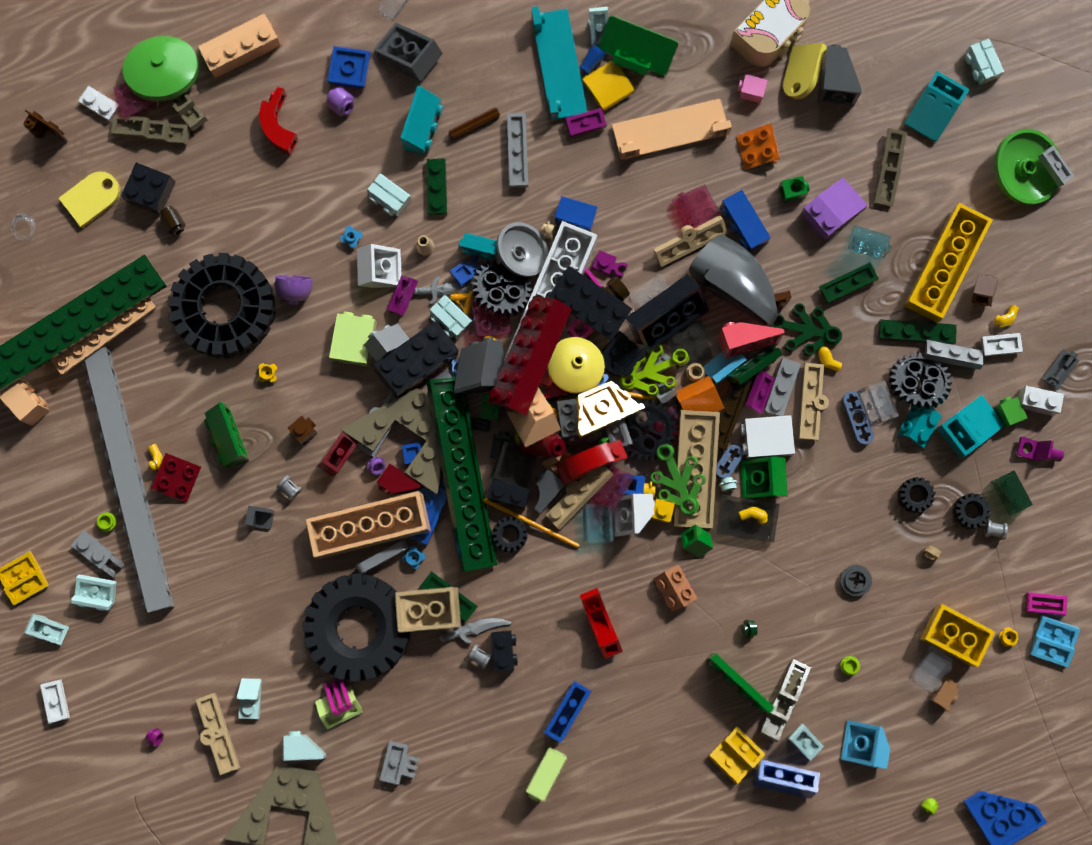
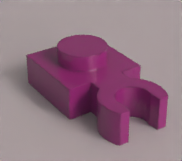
M599 250L592 269L606 275H610L611 271H613L617 277L623 278L624 274L620 273L618 269L620 267L627 269L628 265L624 262L616 263V256Z

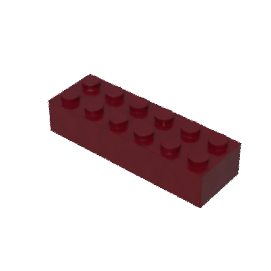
M533 296L528 304V310L521 320L518 333L513 339L512 347L506 355L502 370L498 374L496 384L490 392L489 403L507 412L527 415L572 308L554 298Z

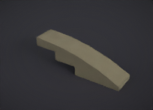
M186 92L168 100L192 131H195L208 121Z
M114 115L111 134L152 142L188 145L191 128L188 125L170 124L168 121L150 120L147 117Z
M890 128L887 130L874 203L893 206L901 173L900 168L907 136L906 131Z
M794 659L791 661L772 702L775 709L770 714L767 713L759 734L775 742L779 741L794 705L799 699L811 667Z

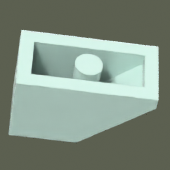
M289 731V735L283 736L284 760L326 758V753L306 734L301 735V731Z

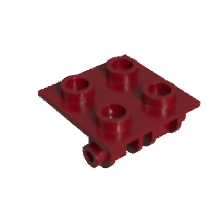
M165 453L151 489L187 502L201 466Z

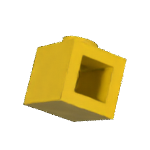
M655 499L654 514L650 519L669 524L675 503Z

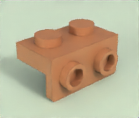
M679 565L653 578L656 587L660 590L671 612L697 599Z

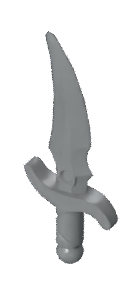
M438 276L433 280L431 287L415 288L413 294H433V299L430 301V304H433L437 300V295L461 294L472 290L470 288L472 282L467 283L463 287H460L457 283H445L438 286L437 282L440 280Z
M499 618L481 619L474 623H468L465 626L461 624L458 630L445 633L446 635L442 634L439 639L441 642H445L446 640L449 641L461 637L465 643L472 644V641L466 638L467 635H477L490 628L511 625L512 623Z

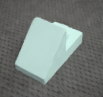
M607 7L589 9V29L592 47L594 45L599 46L609 18Z
M32 614L24 633L61 645L69 627L49 620L45 616Z
M241 679L237 699H240L239 718H260L262 679Z
M801 724L788 738L810 761L824 747L804 724Z

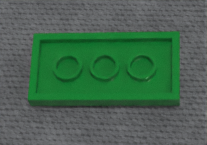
M711 653L707 659L710 661L708 665L716 672L721 671L724 674L723 679L730 685H736L739 688L737 692L745 699H751L754 702L752 706L760 713L766 712L770 714L775 709L767 699L717 653Z

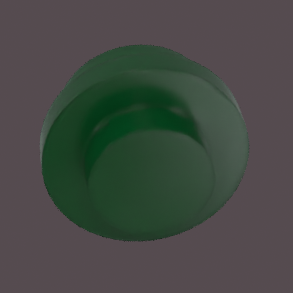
M749 619L744 620L741 625L742 634L747 639H752L758 633L755 621H750Z

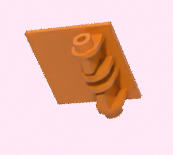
M772 123L736 135L745 170L769 162L770 164H775L780 159Z

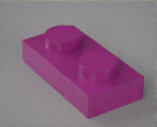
M602 108L566 118L570 137L607 127Z
M401 275L387 310L404 316L418 281Z
M764 371L757 374L745 406L756 413L762 414L775 378Z

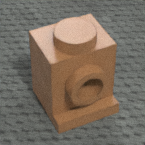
M950 679L948 681L941 680L929 701L950 712L952 708L949 705H953L957 700L959 685Z

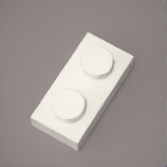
M90 86L86 88L78 100L82 105L109 122L112 121L114 115L121 108L119 104Z
M1020 333L981 337L983 357L1023 352Z
M62 680L41 684L48 723L70 718Z

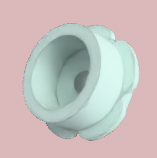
M732 477L722 479V483L719 484L722 492L737 489V480H733Z

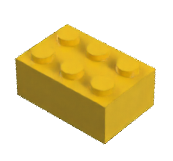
M938 604L920 640L971 667H979L995 631L943 604Z

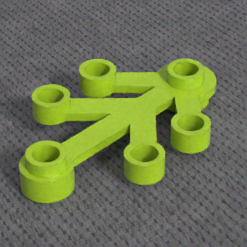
M660 345L657 347L660 348L658 353H655L656 349L651 352L643 371L637 373L639 366L646 362V356L636 363L633 372L629 376L619 378V384L624 390L637 388L648 392L651 397L659 394V388L655 384L648 385L640 380L648 378L665 384L668 389H674L677 386L675 378L658 373L675 365H686L689 361L688 353L684 349H677L673 353V358L655 365L658 357L664 353ZM680 357H685L683 361H679ZM629 379L632 380L631 383L626 384V381H627V380H629ZM669 381H674L672 385H668ZM652 388H656L655 392H650Z

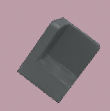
M248 506L245 525L270 530L275 511Z

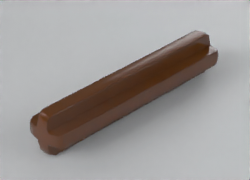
M494 107L450 129L448 134L452 140H455L499 118L500 113Z

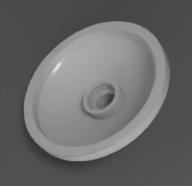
M515 222L503 228L498 235L497 253L501 262L509 271L521 277H532L542 271L549 252L545 239H543V236L537 229L526 223Z

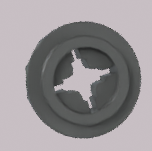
M852 565L843 571L841 586L848 594L861 596L871 588L872 577L865 567ZM857 575L858 579L864 583H858L854 589V582L848 578H854Z

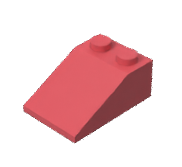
M730 322L723 325L718 336V342L724 358L727 359L778 344L784 334V330L742 322L736 324Z

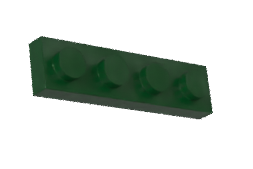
M881 319L879 321L878 339L924 343L927 340L954 345L956 344L957 324Z

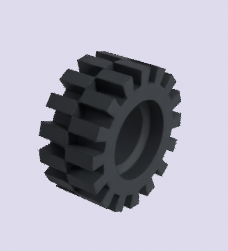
M911 478L899 487L898 501H901V506L905 507L906 511H912L911 513L925 511L935 501L934 495H936V492H933L934 486L930 485V481H925V478ZM912 488L922 490L924 497L921 502L911 500L909 494Z
M974 493L958 498L953 508L955 512L953 517H956L957 524L960 523V526L967 527L966 529H975L987 523V519L991 516L989 514L991 508L988 507L990 504L985 501L986 498ZM968 504H974L978 507L979 514L974 519L967 517L965 514V507Z
M505 517L499 520L494 526L492 533L496 546L504 552L511 553L520 550L525 545L528 535L524 523L513 517ZM508 527L516 529L518 533L517 539L513 542H507L503 539V531Z

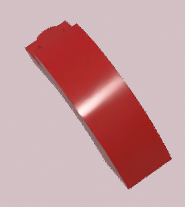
M277 86L276 90L270 94V102L262 100L259 119L263 132L269 142L279 151L291 156L299 139L296 133L286 130L278 124V114L287 94L283 88Z
M621 440L585 450L565 460L556 468L563 485L580 480L592 471L623 461L628 457Z
M598 588L580 594L583 608L604 658L607 659L623 652Z

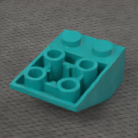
M936 71L904 124L936 143L970 89Z
M980 395L936 429L960 459L984 443L1004 427L1005 424L983 395Z

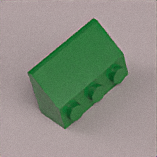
M220 402L204 413L206 417L204 423L207 430H211L213 435L210 439L214 448L217 447L219 451L217 458L220 465L231 468L249 461L230 407Z

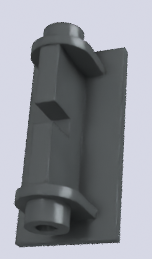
M1063 350L1042 380L1058 391L1080 361L1076 358L1078 355L1073 351L1069 353Z

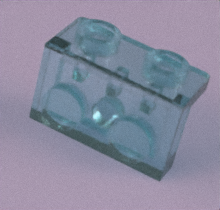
M612 503L585 504L582 507L584 543L613 542L615 530L613 528L614 511Z

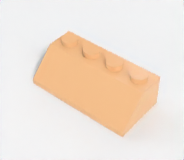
M262 14L198 47L216 79L280 47L281 44L265 14Z
M539 387L526 416L506 411L525 447L561 430L553 410Z

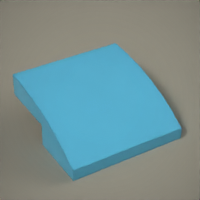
M1041 615L1030 655L1069 667L1075 652L1074 645L1080 633V628Z

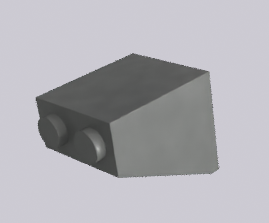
M837 44L827 46L820 70L817 102L854 106L861 95L862 88L846 47H841Z
M493 337L483 338L482 342L468 343V347L461 349L454 394L484 393L494 388L505 359L502 340H493Z

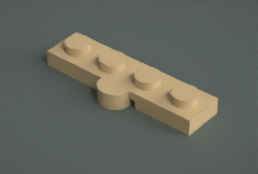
M718 216L696 228L690 225L684 226L680 230V236L653 250L658 264L663 267L708 244L720 234L726 235L728 232L723 218Z
M804 363L798 439L819 440L820 411L825 410L829 405V399L822 395L824 364Z
M604 466L585 475L578 482L568 483L566 485L567 494L546 516L558 529H561L614 474L607 466Z
M216 693L196 699L204 727L206 728L201 733L200 740L204 745L211 746L220 775L240 768Z

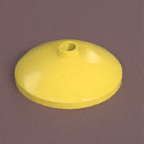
M571 337L557 343L547 369L550 378L560 389L569 393L579 394L597 386L603 377L605 364L600 350L592 342L579 337ZM575 359H580L581 364H577Z

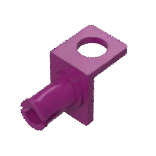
M1020 437L1016 453L1018 456L1034 461L1052 459L1057 462L1062 461L1064 457L1063 450L1053 448L1054 441H1035L1026 437ZM1025 443H1029L1031 446V451L1028 454L1023 451Z

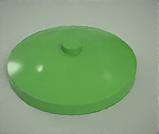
M158 36L140 42L130 50L123 63V76L128 88L138 97L149 101H166L182 95L194 84L199 72L198 60L191 46L181 39L170 36Z
M1022 129L1007 135L998 145L994 155L993 168L997 184L1009 199L1018 204L1034 205L1044 202L1058 189V185L1038 158L1040 154L1053 145L1057 151L1058 149L1053 141L1040 131Z

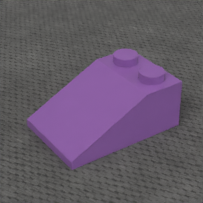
M842 178L807 204L800 214L826 241L868 205L848 182Z

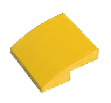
M612 61L582 79L584 85L593 94L594 100L603 111L635 92L620 67L616 66Z
M31 551L0 567V581L5 587L3 590L13 606L49 586Z
M737 726L719 743L708 757L735 784H739L766 754Z

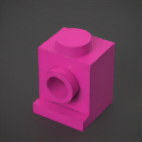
M577 318L566 326L569 329L566 333L570 337L585 339L594 331ZM582 324L583 328L582 330H577L576 326Z

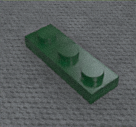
M446 158L427 159L428 214L448 215Z
M871 262L819 286V290L825 302L829 304L877 281L879 278Z
M767 346L726 375L728 381L738 385L745 384L749 378L759 374L763 368L773 364L777 358L782 356L780 348Z
M432 571L420 585L423 590L452 587ZM458 592L460 618L467 622L478 606Z

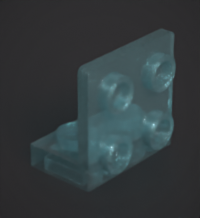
M854 225L847 248L852 249V252L857 254L866 253L871 258L884 259L892 248L889 245L891 236Z

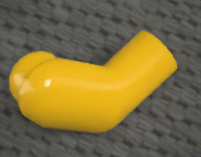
M1010 305L1007 314L995 317L994 324L1000 327L1012 325L1016 319L1019 307Z
M821 347L818 352L821 364H824V367L839 372L842 363L833 360L831 352L827 347Z
M153 444L147 448L153 458V461L148 463L151 471L159 469L163 459L157 445Z
M751 507L738 512L741 521L751 517L757 519L759 524H765L768 521L766 511L757 507Z

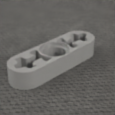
M402 540L361 562L356 568L359 574H365L407 551L409 546L406 540Z

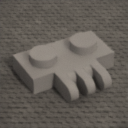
M389 741L380 777L381 781L399 785L402 775L415 778L416 774L409 772V769L417 770L418 766L412 765L411 761L419 762L420 758L407 755L409 745Z

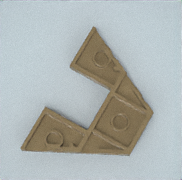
M415 389L341 429L372 452L377 448L395 421L422 438L426 443L409 465L405 474L436 495L438 494L441 461L428 395L419 389Z
M283 765L276 767L225 836L226 840L265 845L272 806L310 812L304 845H339L318 771Z

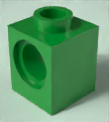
M804 176L782 180L779 185L783 204L805 199L810 191L808 181L804 180ZM791 187H798L800 192H793L791 190Z

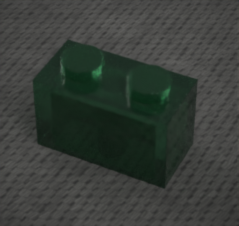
M1015 470L991 481L1009 515L1016 514L1033 505Z

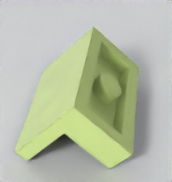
M351 685L346 687L353 706L352 709L334 716L327 696L315 702L319 717L327 729L363 712ZM340 689V690H339V693H340V696H341L343 705L346 706L347 704H346V701H345V698H344L342 689ZM332 693L333 698H334V701H335V704H336V707H337V710H338V709H340V708H339V705H338V702H337L335 693Z

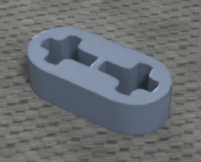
M732 445L727 448L717 463L716 476L718 478H728L733 473L743 457L741 447ZM736 449L739 457H734L732 461L728 460L731 456L729 451ZM727 462L729 464L727 467L729 473L722 475L720 474L719 466L723 467Z

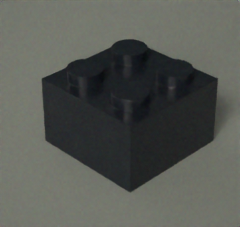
M136 162L121 197L129 204L160 215V211L164 209L176 182L170 175Z

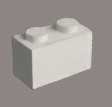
M1024 386L1019 389L1018 399L1024 410L1050 416L1061 413L1064 394L1030 386Z

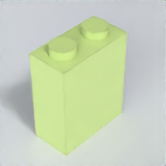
M351 312L337 313L329 355L330 360L369 367L371 354L364 344L369 339L368 335L376 330L377 322L370 315L364 314L358 317L354 316V313Z
M550 746L548 747L526 789V792L529 793V798L536 802L545 800L567 759L565 754Z

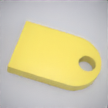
M816 43L792 47L783 81V89L788 96L793 99H802L813 91L818 81L827 47L825 44Z
M95 172L59 197V200L80 227L84 228L115 205L120 197V186L117 180L109 173ZM112 181L113 186L110 189H104L105 182Z

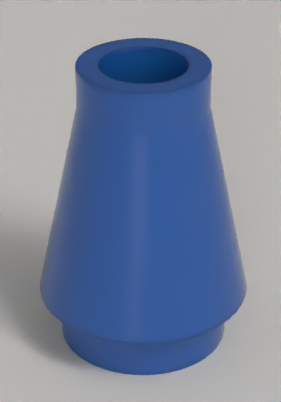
M595 45L589 48L580 69L589 74L604 60L605 53Z

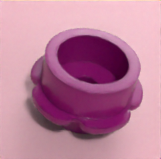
M159 728L149 730L146 734L147 745L157 747L162 742L164 733Z

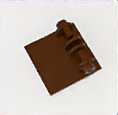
M25 110L28 116L24 121V126L35 138H42L48 130L68 142L63 136L65 133L58 129L59 127L51 121H45L35 111L30 113Z

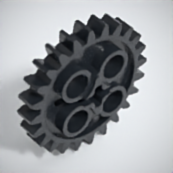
M493 260L492 265L486 262L485 267L481 265L479 270L475 271L471 280L470 288L473 289L471 295L476 296L474 302H481L479 308L486 307V313L491 310L492 316H494L497 312L500 318L505 313L509 318L511 312L516 316L518 311L522 312L524 307L527 306L532 289L529 288L531 282L527 281L528 277L518 276L509 271L502 262L497 264L496 260Z
M919 352L917 357H915L914 353H911L910 357L904 355L903 359L899 358L893 364L889 373L890 378L888 382L891 383L889 388L895 389L893 396L899 395L898 401L905 400V406L910 403L912 404V409L917 405L919 410H922L923 406L930 410L931 406L937 408L938 404H943L944 400L948 398L952 389V380L949 379L951 374L946 373L947 367H941L943 362L936 363L933 360L925 359V357H922L921 352ZM922 368H924V376L922 378L921 387L917 395L916 389L920 380L919 377L922 373Z
M645 399L643 404L645 408L642 411L624 418L629 434L632 428L638 431V437L636 439L631 437L633 444L627 446L625 452L632 451L631 457L637 454L639 461L643 456L645 461H649L650 456L653 460H657L658 448L664 444H669L673 447L675 444L671 440L678 438L673 432L679 430L678 428H673L677 421L671 420L674 413L668 415L669 407L662 409L663 403L657 406L655 399L651 404H649L648 399ZM641 412L647 414L646 422L640 420L639 414ZM632 421H636V423H638L642 427L649 426V431L657 435H660L662 439H658V437H656L652 433L645 434V429L637 425H634ZM658 421L664 424V430L662 432L656 429V423ZM648 438L654 440L655 446L653 448L647 446L646 441ZM667 448L664 449L665 452H667V453L670 452L669 449H667Z

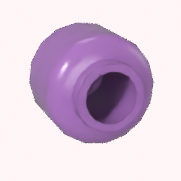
M335 88L327 94L326 104L337 115L343 116L353 110L354 98L344 89Z

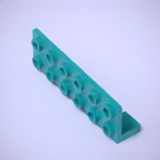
M539 6L531 7L532 22L551 120L563 119L587 112L568 9L540 12Z

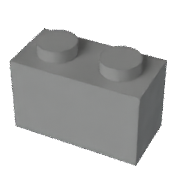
M397 323L393 326L387 325L379 332L375 330L368 335L369 339L364 346L377 362L406 342L409 337Z

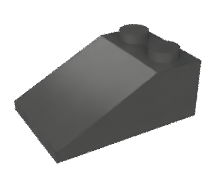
M398 23L392 26L374 48L375 53L406 75L420 82L443 54L434 39Z

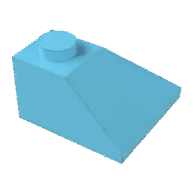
M847 720L841 760L887 769L890 747L883 727Z

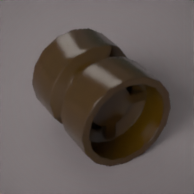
M616 276L606 283L607 287H601L621 301L630 295L627 287Z

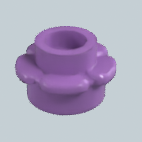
M373 457L367 464V470L374 475L381 474L385 470L383 458Z

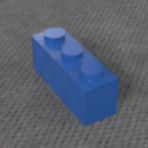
M743 190L722 200L720 210L725 218L728 217L730 220V227L740 237L739 242L742 247L750 253L769 242L771 237Z
M574 681L544 733L562 743L589 697L591 690Z
M761 760L755 768L753 786L811 799L818 790L819 773Z

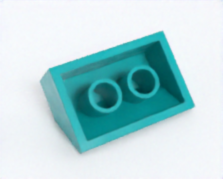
M417 86L403 128L401 142L404 150L425 156L426 152L431 149L432 140L430 139L432 133L435 134L437 131L438 123L436 121L438 116L441 117L444 106L441 104V98L421 86Z

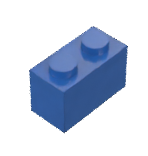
M561 196L555 215V222L560 226L563 221L591 232L597 213V206Z

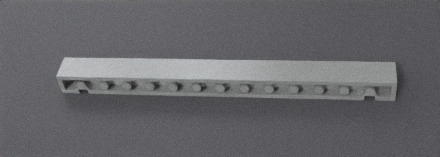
M103 347L83 360L82 363L84 369L88 371L87 383L93 391L91 400L97 408L96 420L102 428L100 436L102 442L106 444L105 456L107 461H110V476L112 480H115L116 484L114 493L119 498L121 504L118 508L120 515L124 517L125 524H123V529L130 541L128 549L134 557L132 562L135 573H138L139 577L137 586L139 591H142L144 597L142 599V606L144 610H147V613H154L175 606L169 590V582L117 374L114 371L111 350Z

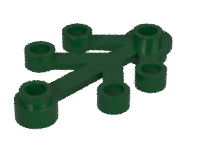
M797 303L793 307V312L801 318L805 325L785 321L782 315L777 314L776 320L780 322V325L775 326L772 324L771 326L773 328H784L803 333L785 343V349L789 352L794 351L798 345L813 336L822 337L815 343L807 344L804 347L803 352L807 356H812L817 349L825 344L836 345L842 339L841 330L829 324L824 316V311L819 307L815 308L811 313L812 318L818 320L823 329L816 328L802 303ZM796 307H801L802 312H797ZM819 311L821 316H815L814 312ZM833 333L835 339H830L829 334ZM790 342L794 344L792 349L788 347ZM811 347L813 352L808 353L806 348Z

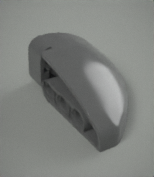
M723 234L712 239L692 261L689 268L691 278L707 287L708 291L763 325L771 327L777 318V306L773 287L763 267L744 247Z

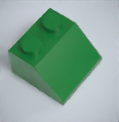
M771 456L741 461L743 499L788 496L785 458Z

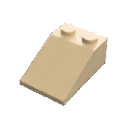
M450 587L395 593L398 632L461 627L458 588Z

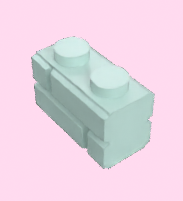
M990 39L968 47L965 52V60L967 64L972 66V75L975 81L983 85L999 79L1003 75V67Z
M381 173L367 189L368 199L375 205L380 203L384 206L383 210L390 216L395 214L399 217L412 200L407 192Z
M446 295L429 310L432 315L430 319L433 322L436 320L438 324H441L445 328L444 332L450 339L454 337L458 340L473 325L472 321Z

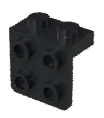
M618 330L612 341L609 340L601 351L605 370L610 374L623 378L629 376L633 372L636 363L644 358L647 347L632 342L625 334Z

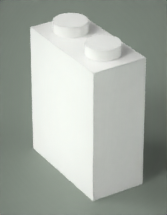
M791 415L745 419L743 424H740L741 436H744L745 443H742L743 455H746V459L771 456L784 457L795 454Z

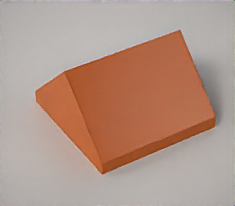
M709 376L677 390L678 395L676 397L683 410L721 412L725 410L716 387Z

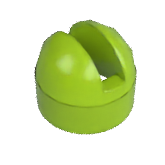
M927 798L920 807L926 813L934 816L938 809V803L933 798Z

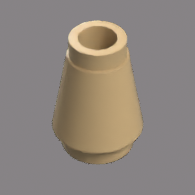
M421 235L416 242L417 252L421 255L431 254L434 250V242L427 236Z

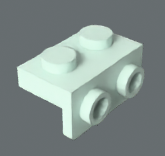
M79 574L76 577L75 595L71 599V603L77 604L79 607H93L99 611L109 610L115 603L117 581Z

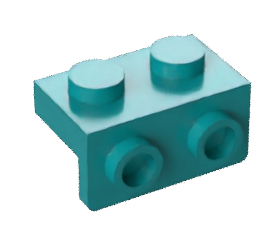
M464 233L463 239H460L459 249L463 254L473 256V254L478 255L485 260H497L498 256L497 240Z
M917 405L914 409L911 407L898 434L907 437L917 446L925 448L942 415L933 407L930 410H927L925 406H923L922 410H919Z

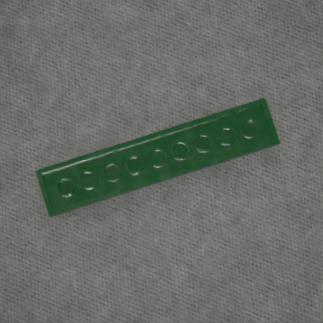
M144 254L0 345V392L166 288L167 286Z
M456 377L430 379L426 381L460 570L461 572L498 566L487 506L483 500L485 495L466 394H454Z

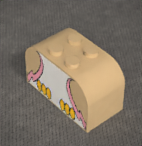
M763 0L734 30L730 46L755 66L764 67L772 64L778 57L782 58L788 52V47L791 44L795 45L800 40V35L804 31L810 14L808 0Z

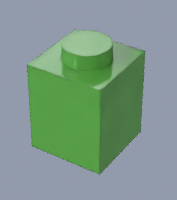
M1010 396L999 401L1000 405L995 407L1000 419L1005 424L1004 428L1027 419L1018 397L1011 399Z

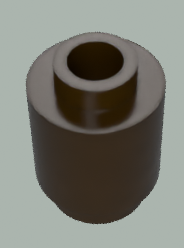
M168 206L160 211V219L169 234L178 235L184 231L186 224L177 209H174L173 206Z

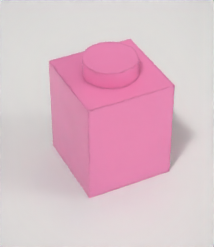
M745 75L744 81L740 80L737 90L741 92L739 98L761 104L767 80Z

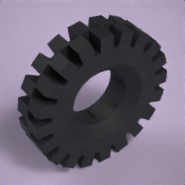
M219 253L218 256L213 254L204 255V260L199 262L195 259L189 263L191 268L187 271L183 268L178 274L180 278L178 283L173 282L171 287L173 296L169 297L168 306L171 308V312H169L171 322L175 325L174 329L178 335L201 354L205 353L209 357L214 358L219 356L233 358L234 354L238 353L243 355L249 352L248 348L251 346L256 348L262 342L260 338L263 335L267 336L271 329L269 324L274 322L275 312L273 309L276 307L275 297L272 294L273 289L257 266L250 261H246L244 257L238 255L233 257L229 253ZM218 287L233 288L238 291L239 295L237 297L241 299L240 310L238 309L236 317L222 324H217L214 320L213 322L208 321L204 316L206 312L203 311L204 300L206 301L205 297L207 294Z
M363 574L343 575L323 585L322 589L311 598L312 602L310 606H307L304 614L306 616L302 631L305 632L304 643L306 648L309 649L311 653L309 655L313 661L318 663L320 668L327 674L350 681L369 680L379 677L389 669H392L398 663L400 657L404 655L411 635V631L398 632L395 595L397 591L387 582ZM355 606H360L359 609H363V607L368 608L373 612L372 617H376L378 622V630H375L377 635L372 643L368 642V646L361 649H356V646L350 648L342 642L343 638L339 637L337 626H340L338 621L344 612L348 613V609Z

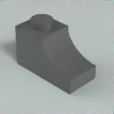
M549 469L546 472L542 471L535 478L537 480L535 485L539 488L540 497L534 510L539 515L566 486Z

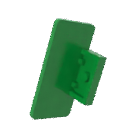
M611 15L608 18L598 48L604 53L612 55V62L620 68L627 67L638 75H647L650 70L665 76L668 73L679 43L675 39Z

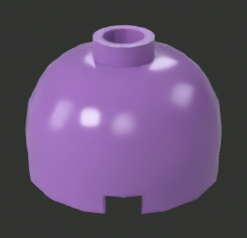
M287 275L275 276V291L281 299L287 300V304L298 305V301H303L309 297L312 291L313 278L299 275L288 277Z

